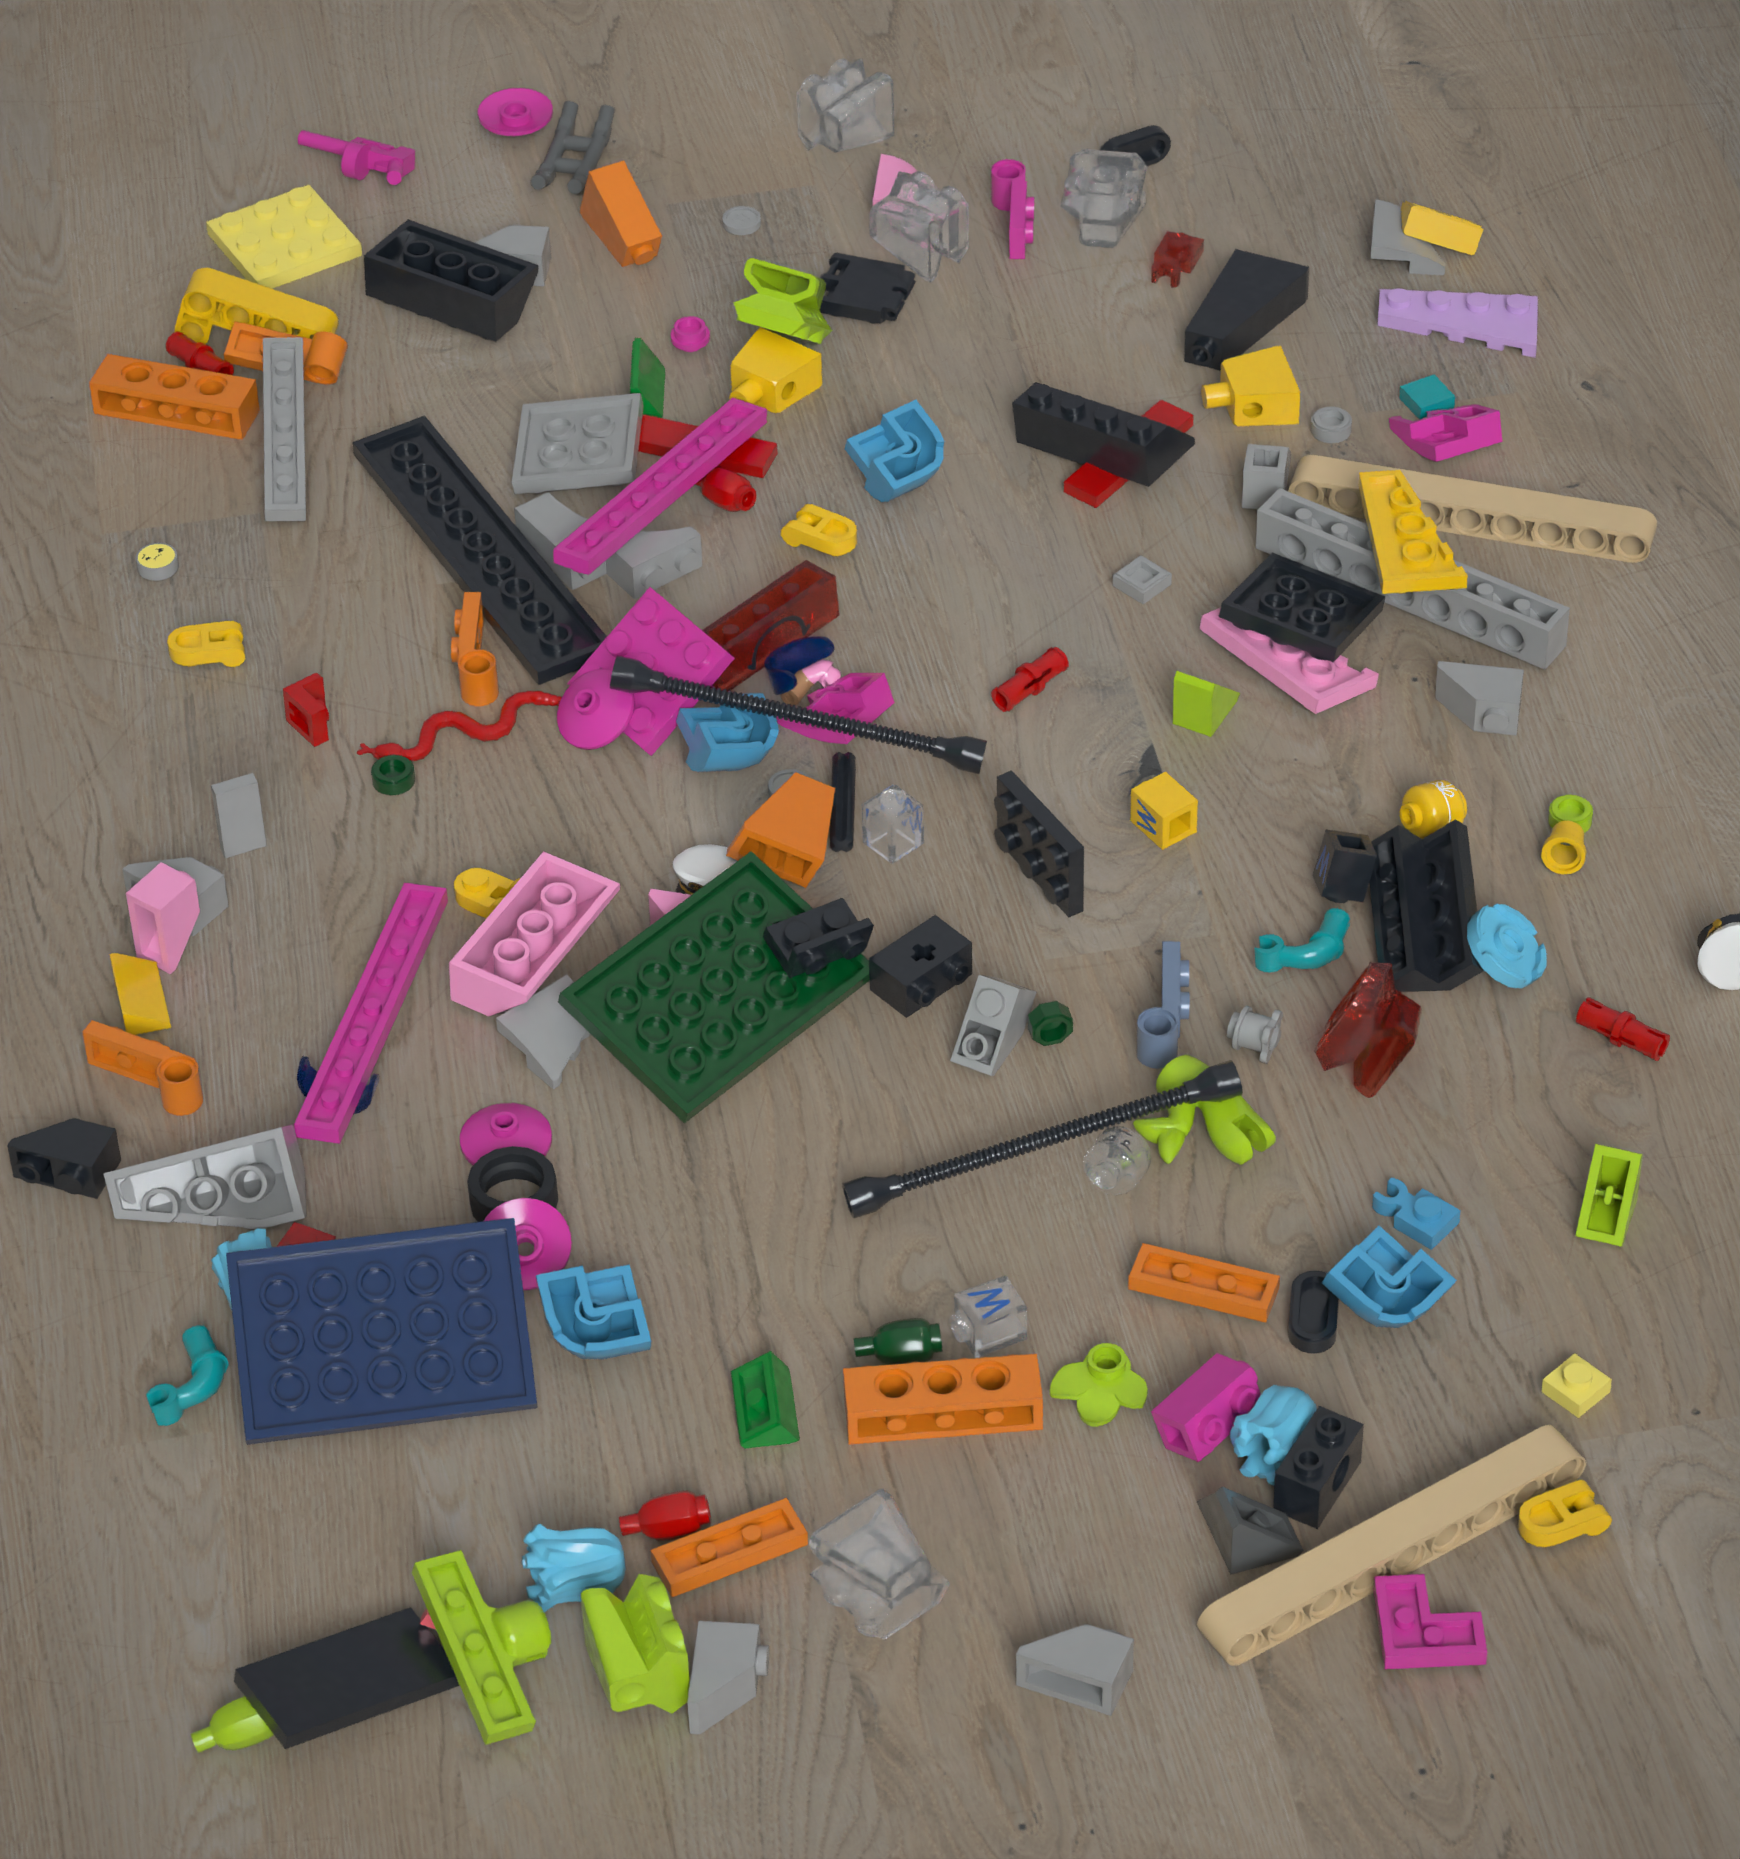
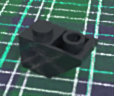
M76 1118L11 1139L7 1145L14 1178L98 1199L106 1186L103 1173L116 1170L121 1162L115 1128Z

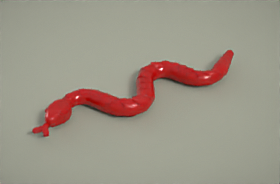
M542 691L516 693L506 699L502 706L499 720L491 725L480 724L462 712L443 711L435 713L424 721L418 744L415 747L403 749L399 744L386 743L377 745L375 748H368L366 744L362 743L360 744L361 750L357 751V755L371 753L378 760L389 755H400L408 758L410 761L421 760L432 751L437 732L445 727H455L470 736V738L478 739L482 742L498 741L500 738L509 735L514 727L518 708L530 703L539 706H559L562 697Z

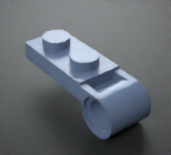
M1162 941V1007L1146 1009L1137 1019V1058L1143 1065L1150 1068H1164L1171 1060L1177 1057L1180 1019H1189L1190 994L1189 992H1181V987H1189V960H1180V942Z

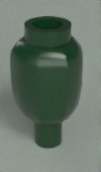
M923 1318L902 1319L885 1323L877 1328L873 1336L854 1338L856 1357L875 1355L877 1359L887 1365L928 1362L932 1358L933 1353L943 1352L939 1323L930 1324Z

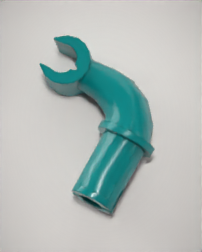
M1338 908L1327 910L1319 930L1310 937L1309 943L1304 945H1284L1283 939L1273 934L1259 936L1260 948H1254L1255 967L1263 972H1276L1283 967L1318 969L1331 961L1339 959L1344 952L1343 940L1350 927L1348 913Z
M204 1325L193 1326L182 1335V1341L192 1362L191 1374L193 1377L187 1383L177 1388L170 1384H159L152 1387L146 1393L151 1411L154 1413L158 1425L167 1426L177 1422L182 1417L184 1409L209 1399L217 1393L224 1380V1374L229 1366L228 1359L223 1352L218 1351L207 1327Z

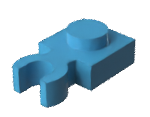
M1390 1178L1387 1182V1194L1391 1197H1385L1379 1192L1373 1194L1372 1208L1375 1212L1387 1217L1394 1216L1393 1228L1431 1250L1460 1223L1461 1210L1423 1188L1414 1196L1408 1193L1407 1186L1398 1179Z

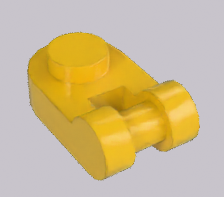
M805 504L796 513V520H790L781 529V537L788 545L793 547L803 544L832 556H842L856 547L857 526L847 517L813 504Z
M235 621L179 627L172 631L167 639L171 660L183 666L191 667L222 662L225 666L236 667L245 661V648L242 644L243 628Z
M470 868L460 873L454 881L455 900L465 910L487 919L520 878L513 881L490 870Z
M1577 1480L1525 1501L1519 1512L1518 1530L1526 1542L1534 1546L1550 1547L1584 1534L1589 1536L1599 1535L1611 1525L1612 1517L1604 1506L1596 1505L1593 1501L1595 1495L1587 1482Z

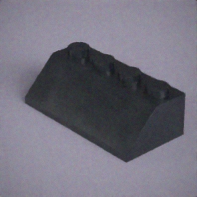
M408 219L364 255L365 292L367 296L381 300L386 304L398 306L417 315L434 319L450 327L459 328L478 335L483 339L497 342L518 323L537 277L538 265Z
M1035 382L1012 402L1017 443L1083 465L1087 462L1111 474L1148 487L1195 445V437L1169 425L1092 401L1046 384Z

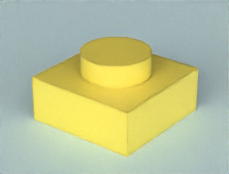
M1574 1353L1543 1379L1541 1392L1579 1418L1610 1393L1612 1379Z

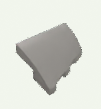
M1375 199L1371 259L1410 261V274L1445 275V263L1432 244L1403 233L1401 208L1393 203Z
M567 974L532 995L526 1003L513 1007L496 1018L497 1031L526 1054L527 1068L552 1089L560 1086L562 1071L569 1060L575 1061L581 1051V1042L591 1035L558 1003L560 992L574 983Z

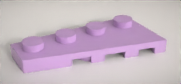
M1400 288L1393 290L1380 289L1378 326L1426 336L1432 331L1442 332L1448 337V340L1464 343L1466 338L1487 341V348L1503 351L1505 345L1521 348L1522 355L1536 358L1538 296H1525L1522 294L1499 295L1482 292L1456 293L1441 290L1413 291Z

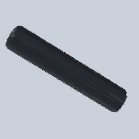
M837 752L832 757L831 787L835 788L830 819V848L835 852L841 850L849 852L853 848L856 757L851 752L845 754Z

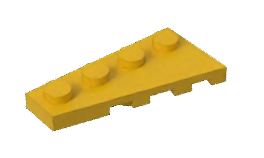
M1402 471L1359 472L1358 486L1382 594L1467 588V573L1462 566L1457 567L1453 560V551L1447 542L1442 543L1436 533L1437 526L1430 516L1426 517L1421 510V501Z

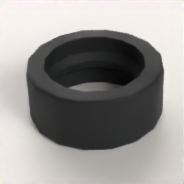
M515 1146L495 1149L480 1157L472 1166L467 1180L469 1202L473 1217L478 1222H483L494 1208L506 1202L489 1197L486 1193L496 1184L513 1179L527 1180L540 1187L538 1191L528 1198L541 1200L556 1209L558 1190L553 1164L537 1151Z

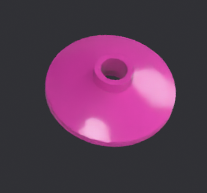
M509 88L497 91L487 96L478 107V119L481 125L493 133L505 136H521L536 132L546 126L553 116V106L550 99L538 91L527 88Z
M600 669L582 675L568 687L561 698L557 711L558 728L563 738L576 748L592 750L610 744L622 734L631 720L635 704L634 693L630 694L610 689L612 670Z
M517 1103L495 1104L479 1110L465 1122L460 1132L462 1154L472 1165L487 1153L510 1146L530 1148L546 1156L552 1144L551 1127L544 1115L532 1107Z
M532 1198L513 1199L494 1208L484 1221L514 1218L518 1246L525 1242L531 1243L534 1246V1250L530 1255L522 1256L519 1254L523 1290H532L538 1288L536 1275L559 1271L565 1268L571 1254V1234L564 1217L553 1206Z

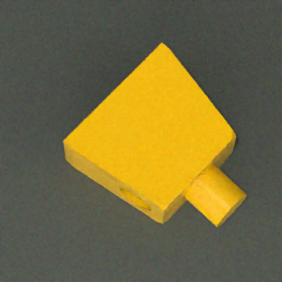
M762 327L753 334L732 360L730 366L732 392L729 395V399L736 398L766 408L767 411L772 413H780L822 386L821 353Z
M1281 345L1225 359L1221 363L1220 383L1206 384L1201 387L1204 408L1226 406L1232 423L1236 426L1299 424L1300 390Z

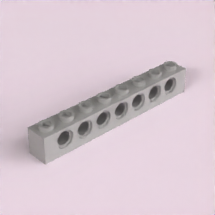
M1278 488L1257 510L1256 549L1268 554H1278L1386 596L1385 603L1542 669H1546L1566 647L1570 608L1455 560L1454 562L1457 567L1462 566L1468 575L1467 588L1382 594L1366 523L1281 488Z

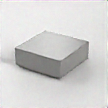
M1142 555L1113 574V586L1142 604H1145L1165 590L1172 582V573Z

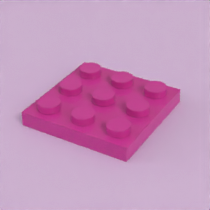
M649 587L567 684L571 685L582 675L594 670L607 669L613 671L616 657L619 655L639 660L651 669L663 672L668 678L671 676L673 679L678 678V681L683 679L684 682L688 680L689 683L693 681L695 684L699 683L700 686L705 684V687L707 685L711 687L735 658L655 590ZM650 691L634 693L633 715L623 732L652 756L678 726L676 720L680 708H693L699 700L698 698L694 700L693 697L688 698L687 695L682 697V694L680 696H677L676 693L673 695L671 692L666 693V691H660V694Z

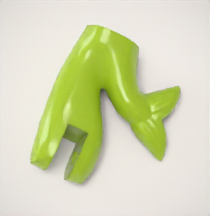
M1191 1055L1178 1056L1171 1060L1160 1072L1156 1081V1091L1162 1094L1163 1091L1168 1092V1089L1179 1088L1182 1082L1194 1079L1210 1066ZM1242 1096L1222 1102L1199 1101L1190 1105L1184 1102L1182 1105L1177 1103L1176 1107L1171 1106L1170 1109L1166 1107L1168 1111L1167 1118H1144L1133 1121L1134 1128L1143 1138L1158 1144L1159 1155L1167 1164L1173 1161L1183 1146L1185 1137L1192 1128L1196 1107H1199L1202 1111L1209 1137L1214 1146L1223 1156L1236 1164L1242 1165L1252 1159V1147L1259 1152H1263L1276 1142V1136L1271 1127Z

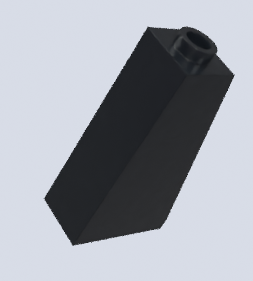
M1235 249L1185 330L1184 362L1221 371V363L1225 359L1242 355L1307 301L1309 266Z

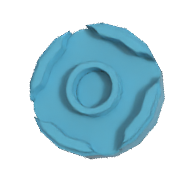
M1495 904L1493 907H1488L1487 905L1472 915L1467 924L1469 946L1482 969L1494 980L1507 987L1522 989L1542 976L1547 967L1546 949L1543 943L1538 946L1534 938L1538 932L1524 915L1504 904Z

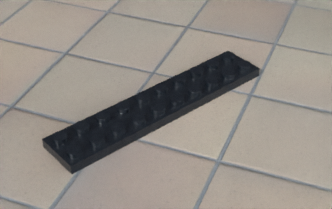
M426 416L352 442L354 456L464 592H481L484 618L538 685L577 671L583 666L607 636Z

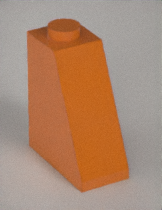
M619 161L589 171L580 207L583 219L622 267L634 263L642 265L651 261L658 254L662 234L625 161Z
M795 772L744 822L728 847L726 856L740 860L752 851L780 878L806 888L824 862L835 788Z

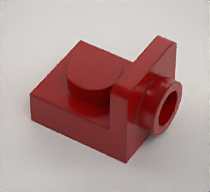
M314 673L283 688L286 721L314 747L328 741L327 721H329L330 717L326 707L323 677L318 673Z

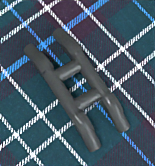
M573 101L564 102L553 141L543 163L531 178V185L534 189L541 190L554 181L556 172L574 174L568 183V189L571 193L578 194L585 190L588 173L596 169L603 149L607 146L610 139L611 125L615 113L613 107L609 105H602L600 107L591 138L573 136L578 104ZM565 150L586 152L583 160L562 158Z

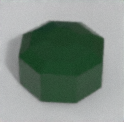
M1058 1001L1039 1004L1028 1014V1030L1032 1040L1043 1046L1063 1042L1073 1032V1018L1069 1008Z

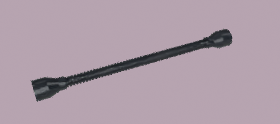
M619 655L616 657L610 680V689L630 694L647 691L659 694L660 691H666V693L671 692L673 695L676 693L677 696L682 694V697L687 695L688 698L693 697L694 700L697 698L699 701L703 699L704 702L709 700V703L714 702L716 705L719 703L720 706L725 704V707L730 705L731 708L736 707L738 710L741 708L742 711L745 709L747 712L752 710V713L757 711L759 715L761 713L764 716L768 714V717L773 715L774 718L778 716L779 719L784 718L785 721L788 719L790 722L795 720V723L800 721V724L805 723L807 726L811 724L812 727L816 725L817 728L822 726V729L827 728L828 731L831 729L833 732L838 730V733L843 731V734L848 733L850 736L854 734L855 737L859 735L860 738L865 736V739L870 738L872 741L875 739L876 742L881 740V743L886 741V744L891 743L893 746L897 744L898 747L902 745L903 748L908 746V749L913 748L915 751L918 749L919 752L924 750V753L929 751V754H933L932 757L943 759L959 770L980 774L987 744L986 740L969 736L953 738L937 736V738L933 737L932 739L930 736H927L926 738L925 735H915L913 732L909 734V731L904 733V730H900L899 732L898 729L893 730L892 727L888 729L887 726L883 728L882 725H879L877 727V724L872 725L870 722L866 724V721L861 723V720H857L856 722L855 719L850 720L849 717L846 719L844 716L840 718L839 715L834 717V714L829 716L827 712L823 714L822 711L818 713L817 710H814L813 712L812 709L807 710L805 707L802 709L801 706L797 708L796 705H793L791 707V704L786 705L784 702L782 704L779 701L775 703L774 700L770 702L769 699L764 700L762 697L759 699L758 696H755V698L753 695L748 697V694L743 696L742 693L737 694L736 691L733 693L731 690L727 692L726 689L721 691V688L716 689L714 686L711 688L710 685L705 687V684L700 686L699 683L695 684L693 681L690 683L688 680L684 682L683 679L678 681V678L673 679L671 676L668 678L663 672L655 671L639 660Z
M1232 1060L1206 1068L1194 1079L1182 1082L1179 1088L1168 1089V1092L1163 1091L1162 1094L1160 1092L1157 1095L1152 1094L1151 1098L1146 1096L1145 1099L1140 1098V1101L1136 1099L1134 1103L1132 1101L1128 1104L1124 1103L1123 1107L1118 1105L1117 1108L1112 1107V1110L1106 1109V1112L1102 1110L1100 1113L1096 1112L1095 1115L1090 1114L1089 1117H1080L1078 1121L1073 1119L1072 1122L1067 1121V1124L1061 1123V1126L1056 1125L1055 1128L1051 1126L1050 1130L1045 1128L1044 1132L1039 1130L1038 1133L1033 1132V1135L1027 1134V1137L1023 1135L1021 1138L1017 1137L1016 1140L1005 1141L1004 1144L1001 1142L999 1146L995 1144L993 1148L988 1146L987 1149L982 1148V1151L977 1150L976 1153L974 1151L971 1154L966 1153L965 1157L960 1155L959 1158L948 1159V1162L944 1160L942 1164L938 1162L936 1165L932 1164L931 1167L920 1168L919 1171L916 1169L914 1173L910 1171L908 1175L903 1173L902 1176L896 1174L886 1177L863 1176L842 1183L844 1196L852 1218L876 1212L891 1199L903 1196L906 1190L917 1189V1186L921 1188L923 1184L927 1186L929 1183L933 1184L934 1181L945 1180L946 1177L949 1179L951 1175L953 1177L957 1176V1173L962 1175L963 1172L968 1173V1170L974 1171V1168L978 1170L980 1166L984 1168L985 1164L990 1166L991 1162L996 1164L997 1161L1002 1162V1159L1008 1160V1157L1012 1159L1014 1156L1018 1157L1019 1154L1030 1153L1031 1150L1034 1152L1036 1148L1040 1150L1042 1146L1047 1148L1048 1145L1053 1146V1143L1058 1144L1059 1141L1063 1143L1064 1140L1069 1141L1070 1137L1075 1139L1076 1136L1087 1135V1132L1091 1134L1093 1131L1097 1132L1098 1129L1109 1128L1110 1125L1113 1127L1115 1123L1119 1125L1121 1121L1125 1123L1127 1120L1131 1121L1132 1118L1137 1119L1138 1116L1140 1118L1143 1115L1147 1116L1149 1112L1154 1114L1155 1111L1160 1112V1109L1165 1110L1166 1107L1168 1109L1171 1106L1176 1107L1177 1103L1182 1105L1184 1102L1190 1105L1199 1101L1222 1102L1241 1096L1243 1091L1240 1077Z

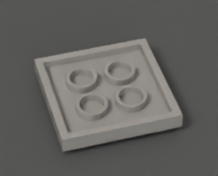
M641 393L523 404L512 475L514 493H541L543 491L565 489L577 490L586 487L619 486L632 483L636 475L644 406Z

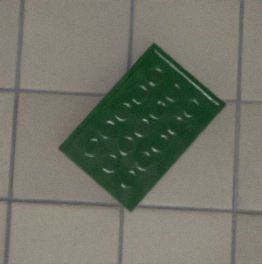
M750 851L561 991L558 1003L685 1124L869 982V960L862 954L852 959L841 958L828 963L822 970L814 974H806L805 972L789 978L763 938L765 929L770 925L813 908Z

